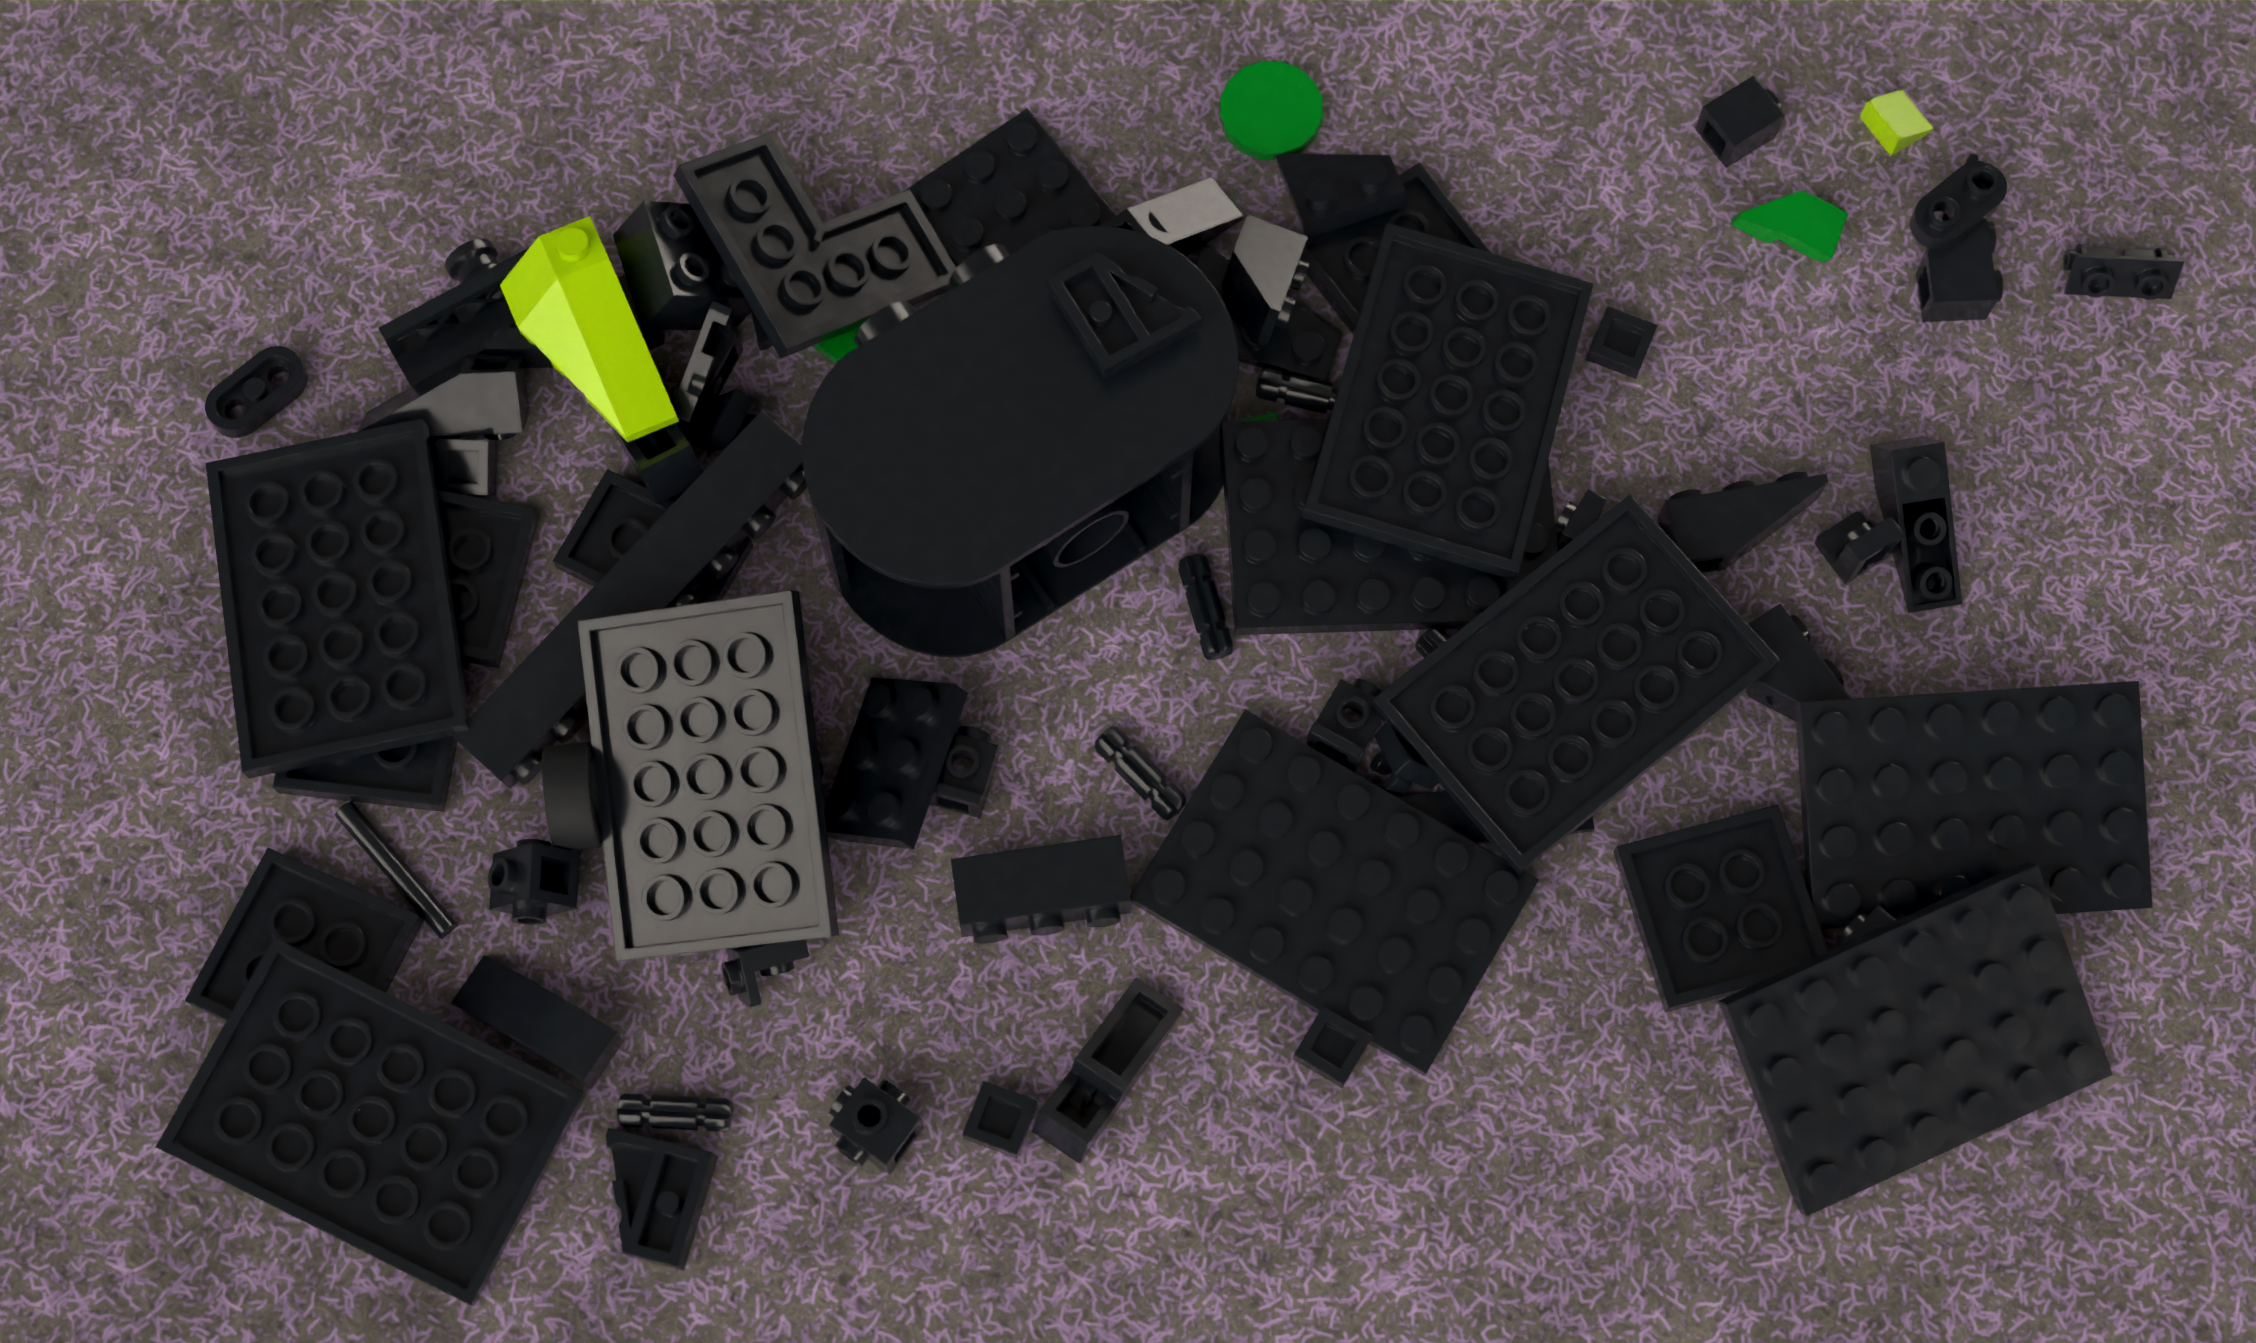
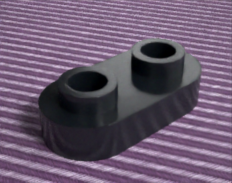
M1972 161L1964 164L1917 203L1910 217L1912 235L1921 245L1930 249L1943 250L1952 247L1999 208L2007 193L2005 176L1996 166L1988 162ZM1976 180L1984 183L1988 189L1981 190L1977 188L1973 181ZM1942 211L1947 214L1950 220L1942 221L1935 216L1934 212Z
M283 346L268 347L252 357L210 391L205 402L206 415L220 434L230 438L248 436L303 393L308 381L307 370L293 350ZM279 372L289 373L288 380L281 385L271 384L275 374ZM237 405L246 407L243 416L237 419L228 417L233 407Z

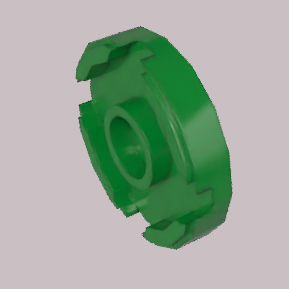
M1260 61L1243 67L1228 80L1220 97V122L1227 140L1241 153L1259 160H1274L1277 155L1283 153L1300 154L1315 141L1322 125L1323 98L1315 81L1302 69L1282 61Z

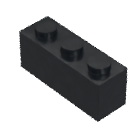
M1121 835L951 859L962 937L973 936L975 943L999 942L1008 938L1007 931L1030 928V933L1037 936L1055 934L1064 930L1065 922L1086 920L1088 927H1106L1119 923L1121 921V914L1131 913V899Z

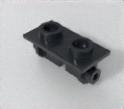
M2077 244L2075 249H2066L2064 253V269L2071 270L2066 283L2065 294L2087 295L2090 297H2134L2145 300L2171 299L2185 261L2184 258H2176L2175 254L2167 253L2165 248H2156V250L2124 248L2122 255H2115L2113 248L2086 247L2085 244Z

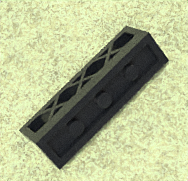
M529 248L378 328L411 387L468 354H488L483 342L492 338L494 333L500 328L516 323L500 284Z

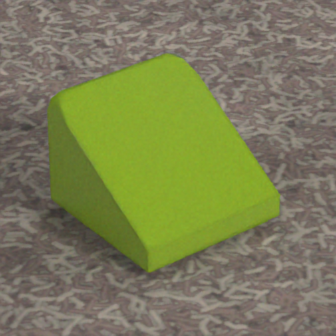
M1903 90L1871 99L1866 102L1860 115L1861 120L1890 156L1921 139L1934 129Z

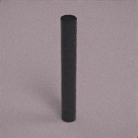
M352 801L342 805L336 811L335 817L436 935L443 939L458 927V923Z

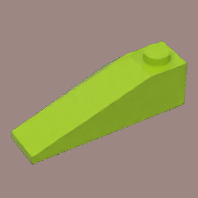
M588 216L540 235L500 284L520 333L531 344L534 343L550 360L552 366L563 377L566 376L585 395L587 402L627 442L679 422L591 217Z

